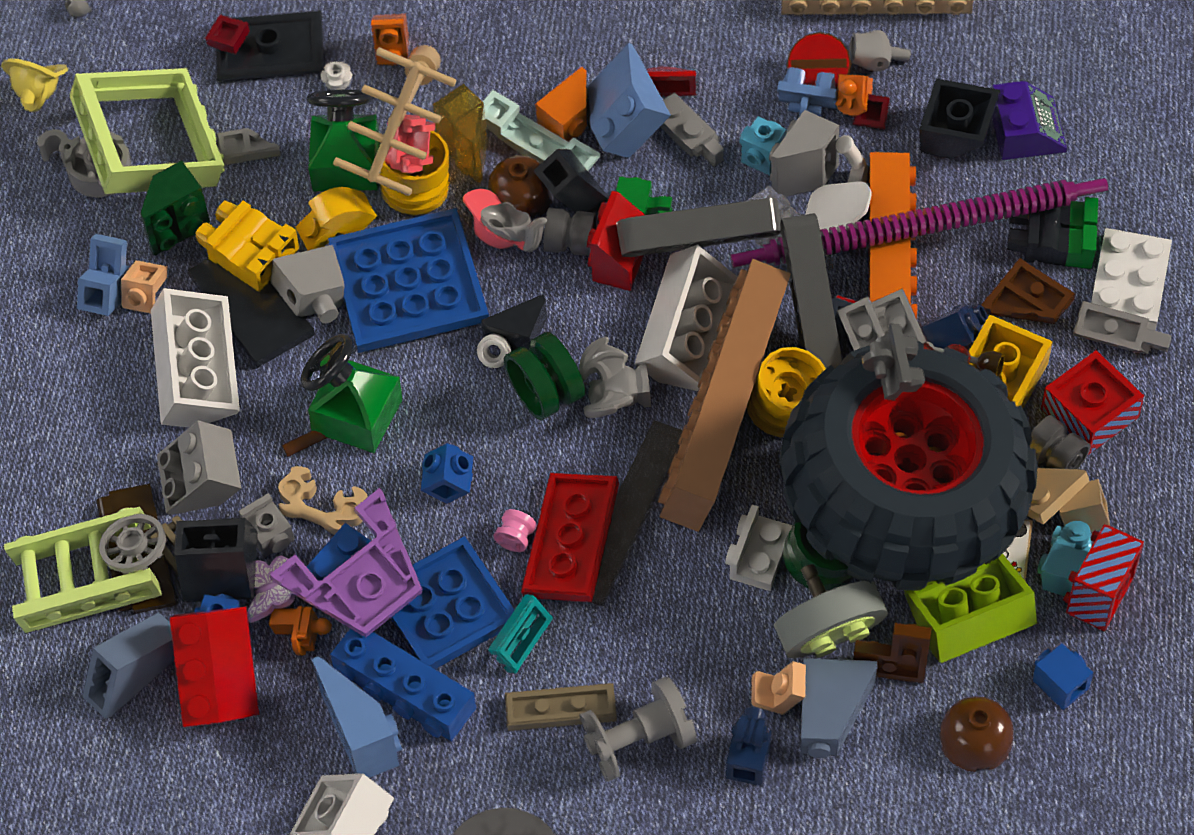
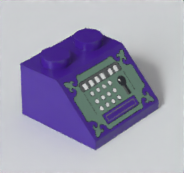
M1026 81L993 85L992 89L1000 90L992 121L1002 160L1067 152L1053 96Z

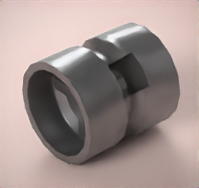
M549 208L546 215L547 223L544 228V251L560 253V251L564 252L569 247L572 254L589 256L591 248H587V239L592 228L596 229V213L577 211L573 217H570L569 213L562 209Z
M1052 415L1040 421L1031 432L1032 442L1030 449H1035L1037 461L1040 463L1047 461L1049 468L1078 469L1086 459L1091 445L1075 433L1067 435V426Z

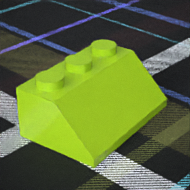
M1004 554L987 565L985 563L978 567L975 574L956 583L945 586L944 583L938 584L936 581L928 582L922 590H904L916 624L932 628L929 649L939 663L1037 624L1034 591Z

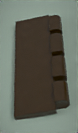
M150 484L109 491V496L100 497L96 500L99 518L117 513L123 508L140 507L144 514L158 520ZM109 541L107 549L117 547L118 545ZM148 545V546H147V547H149V548H151V549H154V548H155L154 545ZM121 552L109 555L108 557L113 560ZM144 552V553H142L141 555H142L143 558H145V557L148 556L149 554H146V553ZM163 556L147 566L160 582L162 596L119 607V611L133 610L134 614L176 605L168 564ZM125 557L120 563L125 564L127 557ZM110 569L112 578L125 575L123 572Z

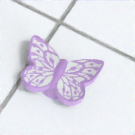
M278 556L270 565L264 561H256V596L247 612L250 623L268 616L275 608H285L294 602L295 595L273 582L270 578V573L288 560L286 557Z

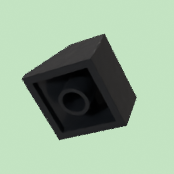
M936 78L919 128L920 153L953 159L983 146L1000 96V90Z

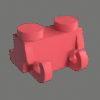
M406 114L401 125L397 128L393 139L427 153V156L424 160H421L390 147L385 159L387 166L390 169L401 170L404 173L422 171L423 165L432 164L433 156L429 155L430 131H435V123L426 122L425 118L417 115Z

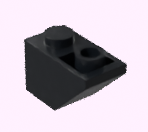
M557 149L534 170L535 174L552 195L574 213L577 211L596 213L602 202L607 203L609 196L570 149Z

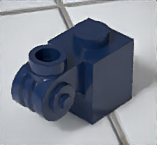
M959 304L953 307V310L929 320L921 327L927 341L931 342L934 347L942 349L948 347L954 350L973 343L979 334L980 327L988 318L981 304L976 306H967L966 304L961 306Z
M753 707L746 708L744 714H741L739 720L732 726V739L726 761V779L762 786L771 747V731L767 730V725H765L766 713L763 710Z

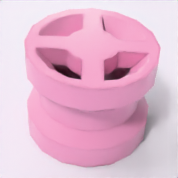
M506 510L501 518L502 527H498L493 535L494 540L507 550L519 553L524 552L528 546L527 537L535 531L536 522L522 511Z

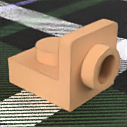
M136 260L121 279L122 307L151 314V309L155 304V293L167 279V266Z
M793 661L775 676L756 671L752 675L751 704L754 707L782 715L805 698L806 665Z

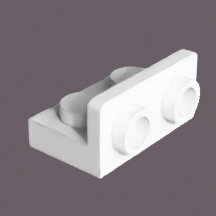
M752 504L748 516L742 514L739 520L736 534L740 535L737 545L731 544L726 556L725 564L730 565V579L771 591L783 558L785 540L792 529V525L759 516V506Z

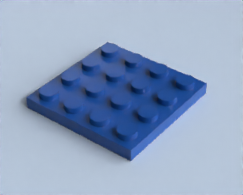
M457 208L328 238L329 245L334 247L344 280L343 299L358 353L481 324V320L489 317Z

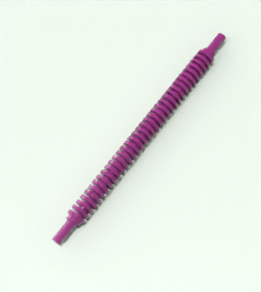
M1106 178L1074 184L1073 181L1067 182L1063 179L1058 182L1053 181L1050 185L1049 183H1043L1041 186L1034 185L1033 188L1031 186L1025 187V189L1019 188L1016 192L1015 190H1009L1008 193L1004 191L1000 192L999 195L997 193L991 194V197L985 195L982 199L981 197H975L974 201L971 198L966 199L965 202L961 200L957 201V205L955 202H951L948 206L947 204H941L940 208L937 205L932 206L931 209L926 207L923 208V212L921 209H917L914 213L913 211H907L906 215L903 212L898 213L897 217L895 214L889 215V218L882 216L880 221L878 218H873L871 222L868 219L863 221V225L861 221L855 222L854 226L852 223L846 224V229L844 225H838L837 229L836 227H829V233L824 228L820 230L823 251L827 256L832 254V250L834 254L840 253V247L843 252L849 251V247L851 250H856L858 246L860 249L865 248L866 243L869 247L874 246L875 242L877 245L883 244V239L885 243H890L892 239L893 241H900V237L903 240L908 239L909 235L911 238H914L918 234L919 236H924L926 232L928 234H934L935 231L939 233L943 231V228L945 231H948L952 227L953 229H958L960 225L962 227H968L969 224L973 226L977 224V221L979 224H982L986 220L987 222H992L994 218L995 220H1002L1003 217L1007 219L1011 215L1013 217H1017L1020 214L1026 215L1028 211L1029 213H1036L1037 210L1041 212L1045 208L1051 210L1054 207L1060 208L1062 205L1070 206L1071 202L1077 200V197L1108 191V182ZM782 237L777 239V243L775 239H770L769 243L763 244L760 249L731 254L732 267L750 265L752 259L760 262L765 261L766 264L773 263L774 266L780 265L781 259L782 264H786Z

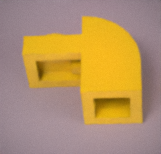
M336 187L312 198L308 202L312 210L295 228L307 250L324 247L328 243V238L334 237L338 232L348 234L364 230L377 215L364 192L349 187Z

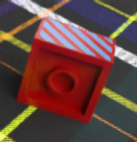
M1095 350L1045 387L1041 410L1047 416L1052 415L1067 426V435L1075 433L1091 445L1089 455L1139 418L1144 395Z
M1104 523L1100 532L1096 530L1092 532L1090 540L1094 543L1079 571H1071L1068 580L1073 583L1071 593L1066 592L1063 599L1064 602L1068 603L1066 614L1102 631H1106L1135 577L1144 541Z

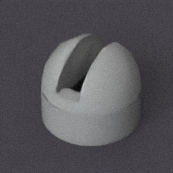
M86 0L65 1V8L73 17H81L92 11Z

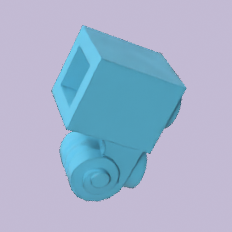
M1072 521L1064 527L1058 525L1055 528L1051 540V550L1049 554L1044 553L1038 565V574H1041L1043 590L1065 596L1066 592L1071 593L1073 583L1068 580L1071 571H1079L1092 547V541L1090 540L1091 531L1087 523Z

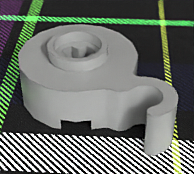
M56 129L48 130L39 137L37 144L42 160L48 161L53 152L59 151L63 165L66 167L69 181L76 191L85 196L96 198L113 195L105 194L85 138L80 139V136H77L73 140H69L63 131ZM110 131L122 166H132L129 149L124 144L123 138Z

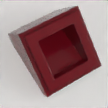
M868 94L867 111L861 115L854 116L853 125L885 130L890 97Z

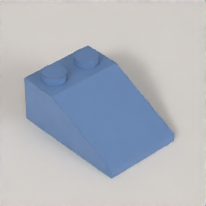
M628 43L588 85L590 127L602 150L605 152L630 158L671 116L633 44Z
M319 656L313 658L312 663L319 691L354 773H363L370 778L400 766L397 752L401 751L402 747L397 736L399 731L392 714L385 716L380 703Z

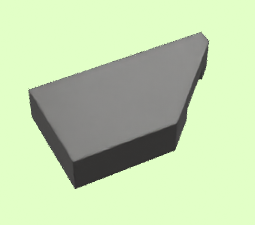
M249 128L216 133L219 153L224 155V165L281 156L278 144L273 142L271 144Z

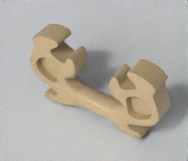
M302 466L292 467L291 472L278 485L280 497L285 503H279V509L286 517L302 518L321 525L333 535L337 533L344 523L351 527L362 523V520L355 513L354 507L368 496L359 487H352L353 497H344L343 491L339 490L333 499L336 511L326 513L307 506L302 501L303 499H312L317 490L315 480H311L309 483L304 482L311 479V473L308 468Z

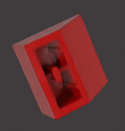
M612 190L607 203L602 202L598 212V226L596 229L592 228L589 232L587 248H591V252L588 258V267H592V281L631 291L645 255L622 257L616 222L630 217L644 216L645 214L617 191Z

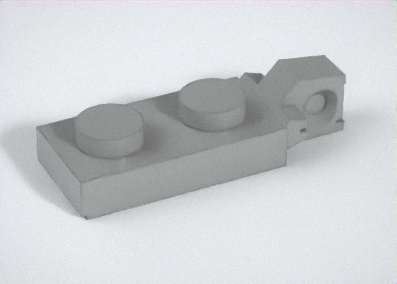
M676 93L664 99L663 102L671 116L660 127L690 157L702 155L713 167L724 161V148L719 144L720 138L716 132Z
M1082 301L1073 331V336L1139 354L1140 352L1148 354L1150 348L1168 352L1172 335L1155 331L1157 324L1150 322L1149 318Z

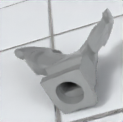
M602 337L592 342L585 349L580 359L579 372L583 381L593 373H598L601 378L600 380L589 382L588 398L591 404L584 407V415L587 418H598L617 412V409L633 406L637 402L644 408L651 407L647 364L639 365L635 370L632 367L626 366L625 363L628 360V355L624 351L608 345V337Z

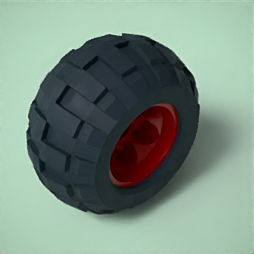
M917 341V355L911 361H908L909 367L923 369L925 382L916 392H902L895 400H886L881 379L876 378L875 371H868L863 368L862 357L871 351L870 345L850 352L842 360L841 365H838L836 368L832 365L828 366L804 390L802 399L791 411L781 445L779 467L785 485L783 493L796 523L801 522L803 527L808 529L806 537L809 543L826 560L830 559L831 561L838 559L848 566V575L858 580H866L869 583H872L873 578L891 581L896 590L907 591L922 590L928 582L936 581L938 584L944 583L945 586L956 583L975 574L978 567L985 563L987 565L996 560L1011 545L1030 510L1037 483L1035 449H1030L1032 442L1031 427L1022 406L1017 407L1015 402L1009 401L1007 398V385L990 369L979 371L968 364L967 355L945 347L943 353L924 349L921 341ZM896 433H904L908 437L903 438L898 436ZM935 446L942 450V452L933 451L929 447ZM873 450L878 452L880 455L874 456L868 453V451ZM940 478L945 480L947 483L941 484L937 482L935 479Z

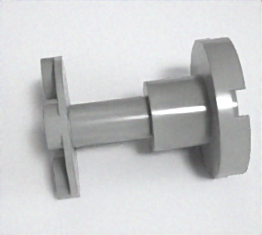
M664 677L652 682L651 689L654 701L633 710V719L604 731L598 718L591 710L579 714L582 725L587 732L584 735L587 748L592 756L598 753L601 759L599 767L607 782L620 777L618 763L614 755V751L641 739L646 744H650L670 735L676 746L680 749L697 742L692 719L687 720L683 710L687 706L670 678Z

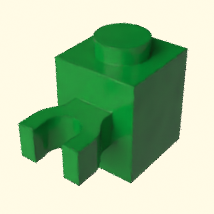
M619 176L616 191L642 213L651 215L672 212V197H652V181L643 180L638 177L627 178Z

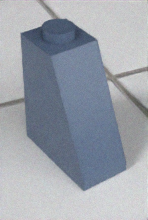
M158 612L93 648L82 697L105 719L115 714L175 660L170 622Z
M804 658L803 664L806 665L805 698L802 700L800 754H808L814 758H826L829 755H837L875 685L877 661Z

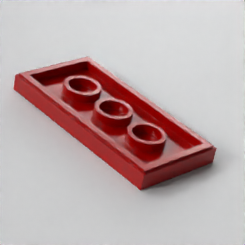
M550 473L521 588L523 597L525 594L534 595L537 599L592 602L619 487L617 476Z

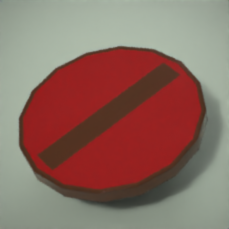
M816 32L807 34L796 41L788 55L787 69L791 67L804 70L806 74L804 84L813 86L816 85L818 73H832L835 75V89L838 90L839 74L849 75L851 59L848 49L840 39L829 33Z

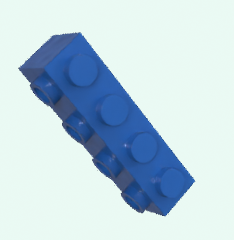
M350 628L330 654L334 669L351 682L362 687L363 691L376 701L380 702L382 699L392 705L393 710L404 719L409 720L413 718L420 722L422 727L436 738L442 736L452 742L476 710L474 692L374 632L364 637Z

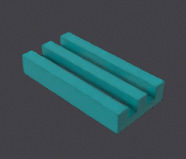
M525 594L488 648V651L492 655H497L496 660L500 664H505L504 669L508 673L516 674L553 617L534 595ZM539 614L538 618L536 619L532 627L529 629L530 625L532 624L536 616ZM520 640H522L517 649L515 650V652L513 653V655L510 657V655L512 654Z

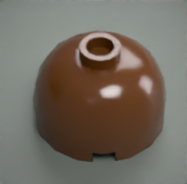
M516 155L508 157L498 163L489 176L487 190L495 193L502 203H511L515 209L527 213L529 217L535 216L539 212L540 216L544 214L551 205L553 198L552 193L534 172L541 163L529 156Z
M971 696L958 700L948 709L940 726V741L943 753L955 766L966 771L976 772L977 769H995L1007 759L1012 749L1013 723L1008 712L998 702L987 697Z

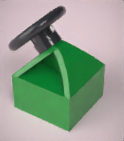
M325 90L313 92L307 96L309 104L327 107V115H311L308 170L312 191H326L336 187H349L358 191L378 190V183L370 182L364 177L333 165L337 157L370 171L379 149L380 142L347 128L348 123L352 121L379 133L377 114L354 115L353 106L367 104L373 99L372 96L362 93V90Z
M339 334L328 339L313 353L301 374L300 381L305 390H318L308 408L311 431L320 432L325 437L375 453L402 402L400 377L350 361L349 358L354 346L353 339L347 334ZM320 371V377L311 381L313 372Z

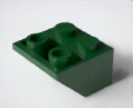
M182 160L153 175L140 216L150 251L153 256H156L163 251L172 249L177 243L188 237L196 235V230L203 223L207 222L210 225L211 223L202 187Z

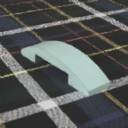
M494 90L490 92L474 111V116L499 139L523 156H529L540 163L544 162L557 149H570L587 171H589L600 157L599 152L574 137L568 142L520 114V105Z

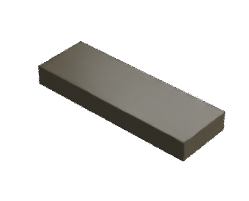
M613 683L505 693L508 731L581 725L582 722L579 714L591 710L596 715L600 723L617 721Z

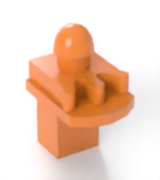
M839 74L838 95L835 103L838 106V110L850 116H857L866 112L868 94L872 95L873 78L864 75Z
M297 606V609L275 608L269 620V626L275 634H292V648L297 656L306 655V651H315L317 634L326 635L332 629V623L326 618H318L312 607Z

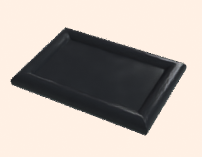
M322 11L236 17L234 19L247 22L250 29L236 55L216 49L217 82L321 73L324 71Z

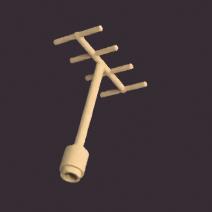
M421 45L414 48L408 59L379 47L376 51L377 56L405 67V83L399 98L368 85H363L362 93L395 106L388 119V126L384 135L352 121L348 123L347 128L381 143L370 171L337 157L333 165L364 177L370 182H376L410 196L412 188L379 175L389 148L393 147L421 160L426 158V152L393 138L407 111L439 124L441 121L440 115L411 103L420 85L428 84L434 79L454 87L456 79L437 72L441 59L436 49L431 46Z

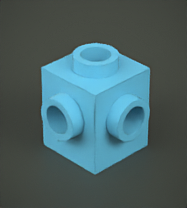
M758 116L751 127L746 126L741 133L739 144L742 145L741 163L770 175L771 161H769L771 149L776 143H781L786 136L787 129L774 121H768Z

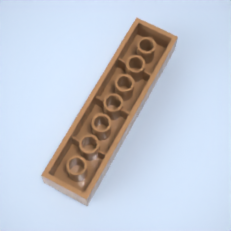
M752 259L747 271L740 270L735 285L732 286L727 298L726 311L723 313L718 324L716 340L713 341L707 359L709 361L698 382L697 387L699 390L688 411L689 419L681 432L678 441V451L674 454L668 470V480L664 483L658 499V503L663 504L660 518L699 532L714 505L791 273Z

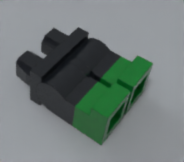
M1085 197L1084 202L1073 201L1070 206L1062 205L1060 208L1054 207L1051 210L1045 208L1044 211L1039 212L1037 210L1036 213H1029L1028 211V214H1020L1017 217L1011 215L1009 224L1026 225V230L1009 229L1007 250L1024 253L1025 262L1034 263L1036 260L1047 264L1091 269L1096 253L1099 198Z

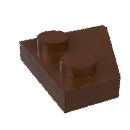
M1019 258L981 305L985 309L986 314L1055 324L1075 300V293Z

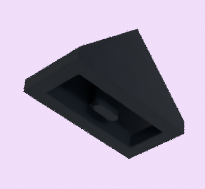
M543 294L481 320L483 338L490 334H498L507 339L511 346V351L520 346L529 350L530 341L541 334L547 319L546 299Z

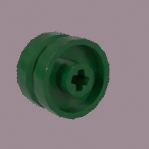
M546 331L532 339L529 343V350L520 346L507 353L503 358L505 370L515 392L528 411L538 420L543 421L557 413L559 402L569 406L585 395V386L573 358L561 341L550 332Z
M794 522L785 540L783 549L785 566L792 577L806 588H809L801 569L807 565L814 564L826 592L849 584L853 577L847 573L848 566L838 559L831 561L830 559L826 560L809 543L806 537L808 529L803 527L801 522Z

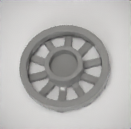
M135 514L120 518L111 524L102 535L99 544L100 555L110 569L123 572V574H129V572L141 569L144 571L148 569L147 566L163 555L162 551L167 542L166 534L160 522L150 515ZM133 523H138L137 527L128 528L127 526ZM145 523L153 526L143 533ZM123 528V531L118 535V537L114 536L115 532ZM158 531L159 537L147 539ZM109 541L118 545L117 547L107 549ZM156 544L154 549L147 547L148 545ZM121 552V553H120L116 558H114L113 560H111V559L108 557V555H112V554H116V553ZM144 552H145L146 554H149V555L146 556L145 558H143L142 555H141V554L144 553ZM127 557L125 564H121L120 562ZM133 557H137L138 561L132 563Z

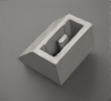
M806 110L802 112L797 121H791L787 128L786 136L781 143H776L773 146L769 155V161H771L770 181H772V196L776 198L787 197L813 191L826 185L839 166V152H837L835 147L836 141L839 138L838 124Z
M198 420L157 454L162 495L167 514L173 515L219 506L241 489L231 429Z

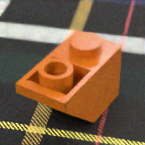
M406 14L374 15L371 19L375 54L380 47L408 59L409 40ZM376 55L377 65H397Z

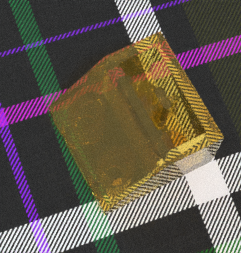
M463 83L433 103L434 113L441 116V121L439 124L435 123L436 133L445 140L449 155L456 161L459 170L464 175L469 174L479 183L483 180L488 146L484 103Z

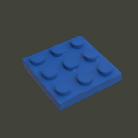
M464 536L412 564L421 585L422 593L390 619L414 656L432 668L437 669L498 635L515 609Z

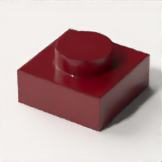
M219 15L205 39L209 47L236 55L250 29L247 22Z

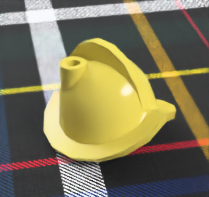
M12 58L4 60L1 64V68L10 76L12 89L20 97L25 110L30 112H36L41 109L45 100L50 98L55 92L59 76L68 71L66 65L43 67L33 62Z

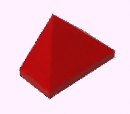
M668 66L646 69L660 96H670L673 93H676L678 96H696V71Z

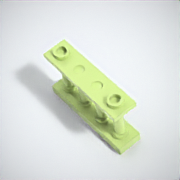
M140 507L123 508L111 515L35 536H23L14 542L4 544L6 553L15 565L22 564L26 600L24 603L13 605L12 610L15 621L25 633L162 596L160 582L150 568L144 571L141 569L129 572V574L109 579L107 565L99 551L100 540L106 529L120 518L144 514ZM133 523L127 526L128 528L137 527L138 523ZM145 523L143 531L150 529L151 525ZM123 528L115 532L114 536L118 537V535L123 531ZM90 546L95 581L92 584L75 588L70 551ZM56 555L60 591L41 598L36 560ZM133 557L132 563L137 562V557Z

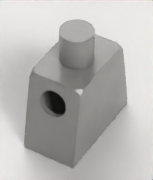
M333 245L273 259L270 281L296 316L304 317L317 314L322 323L332 322L338 317L339 312L337 308L342 305L345 285Z

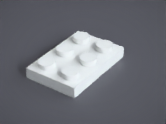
M1105 228L1091 303L1149 318L1150 322L1157 324L1172 240Z

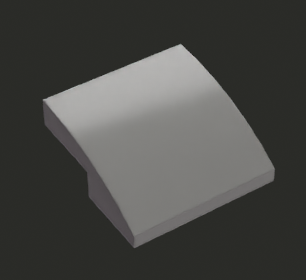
M903 289L874 302H871L869 297H866L837 310L854 351L870 345L877 338L885 335L891 323L901 324L903 335L916 337L917 341H921V343L926 342Z

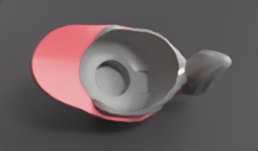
M487 189L471 190L463 196L464 204L474 217V233L481 241L498 249L516 246L518 249L528 253L537 249L542 240L544 225L547 223L545 217L537 218L531 222L527 213L515 209L509 202L502 203L495 193Z

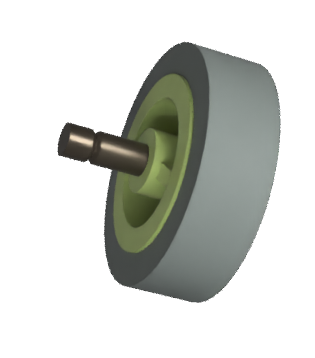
M810 564L803 567L801 571L805 580H807V585L813 598L785 613L775 622L774 627L788 658H800L816 654V657L819 658L834 652L839 644L848 640L850 643L856 642V640H861L870 635L869 629L880 623L888 615V611L874 581L872 583L866 580L854 582L826 592L821 578L818 577L815 565Z

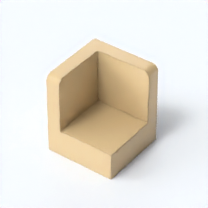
M1099 479L1092 480L1086 484L1059 510L1064 526L1072 521H1083L1090 527L1091 532L1101 530L1104 523L1110 526L1108 505Z

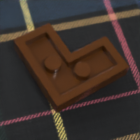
M895 623L892 645L881 644L876 641L856 640L853 660L877 661L876 677L924 684L932 628L916 624Z

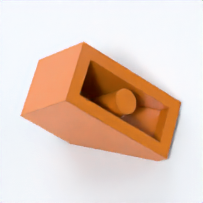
M583 67L579 68L536 103L537 124L566 141L580 136L587 127L586 69Z

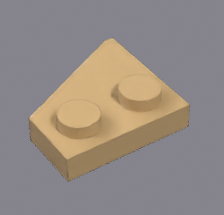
M1037 468L1036 488L1027 516L1045 524L1090 482L1087 472L1080 469Z

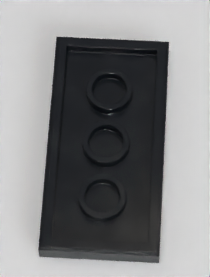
M209 259L188 269L189 277L201 293L228 296L232 335L257 368L315 335L314 328L307 319L295 315L274 288L271 281L258 292L218 263L215 264ZM265 269L260 273V276L264 274Z

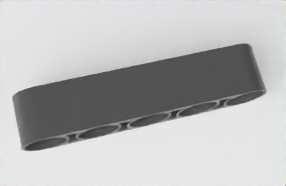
M765 198L630 217L617 221L616 226L622 257H635L684 250L697 244L700 247L777 236L781 234V217L777 199Z
M813 213L781 218V236L787 272L791 273L789 283L800 348L811 352L819 358L825 368L830 365L836 368L838 365H841L842 356L817 216Z

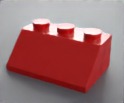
M247 606L171 616L170 625L183 727L220 723L259 715Z

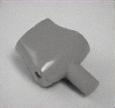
M881 30L863 34L853 33L849 43L851 63L870 71L886 70L890 65L891 59L909 62L911 55L910 49L892 47L888 36Z

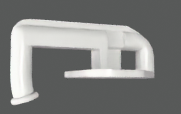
M848 135L838 138L835 144L837 152L844 154L851 165L848 183L828 184L817 188L811 194L806 214H816L820 230L826 228L828 233L829 227H836L837 229L838 225H844L846 229V224L852 223L854 226V223L867 213L872 196V191L868 184H866L869 171L868 164L854 144L852 137Z

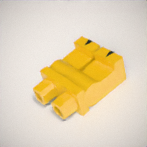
M224 200L215 212L216 220L221 222V224L215 228L207 222L203 223L195 233L197 242L207 249L209 260L215 264L218 263L258 292L270 281L273 259L294 254L299 249L296 229L287 224L282 227L268 219L259 210L251 208V205L245 201H242L237 206ZM286 247L285 251L281 254V250ZM265 269L264 274L260 276V273Z

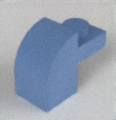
M95 234L91 237L89 269L78 278L77 309L109 316L121 302V279L130 268V266L126 265L127 240Z

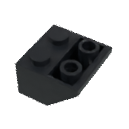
M246 518L176 522L174 556L184 602H202L204 595L216 596L218 594L229 595L235 600L254 599L258 531Z

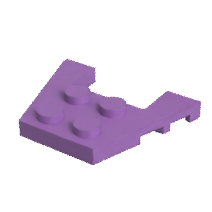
M380 488L354 507L355 513L376 538L323 580L318 581L296 554L270 573V578L273 582L364 637L370 635L422 593L421 585L407 550L404 548L396 523L386 503L384 493Z

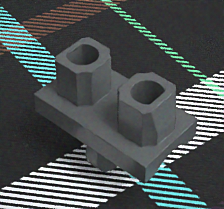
M891 323L888 326V332L870 344L871 351L862 357L863 368L868 371H875L876 378L881 379L886 400H895L902 392H916L925 382L923 369L909 367L908 361H911L917 355L918 344L916 337L903 335L901 324Z

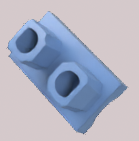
M789 67L784 81L778 82L777 92H779V101L789 102L788 111L798 112L799 117L804 110L820 116L822 107L829 109L837 108L835 105L837 101L835 75L832 73H818L816 85L813 86L804 84L806 76L804 70Z

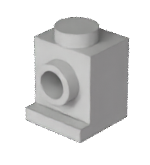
M269 493L239 510L240 518H246L258 531L257 548L264 558L272 553L283 551L290 542L295 540L291 525L277 508Z

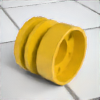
M430 131L429 155L433 156V163L423 165L422 171L404 173L401 170L390 169L384 161L380 173L381 176L412 188L411 195L407 196L380 184L382 197L392 209L403 214L419 215L437 209L446 200L449 190V151L445 140L438 133Z
M797 347L780 348L771 352L760 365L747 404V412L754 424L767 434L780 438L784 437L791 411L802 399L804 390L826 369L821 360L811 352Z

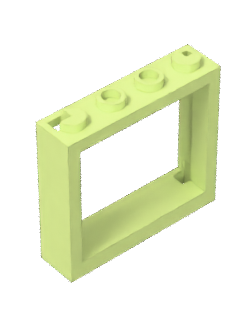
M187 68L80 73L75 75L70 99L105 194L148 191L153 175L176 163L122 166L99 104L102 101L174 98L198 162L183 163L201 187L217 186L221 173L225 171L224 155L219 153L215 132L209 127L205 106L200 104L197 96V86L192 83Z

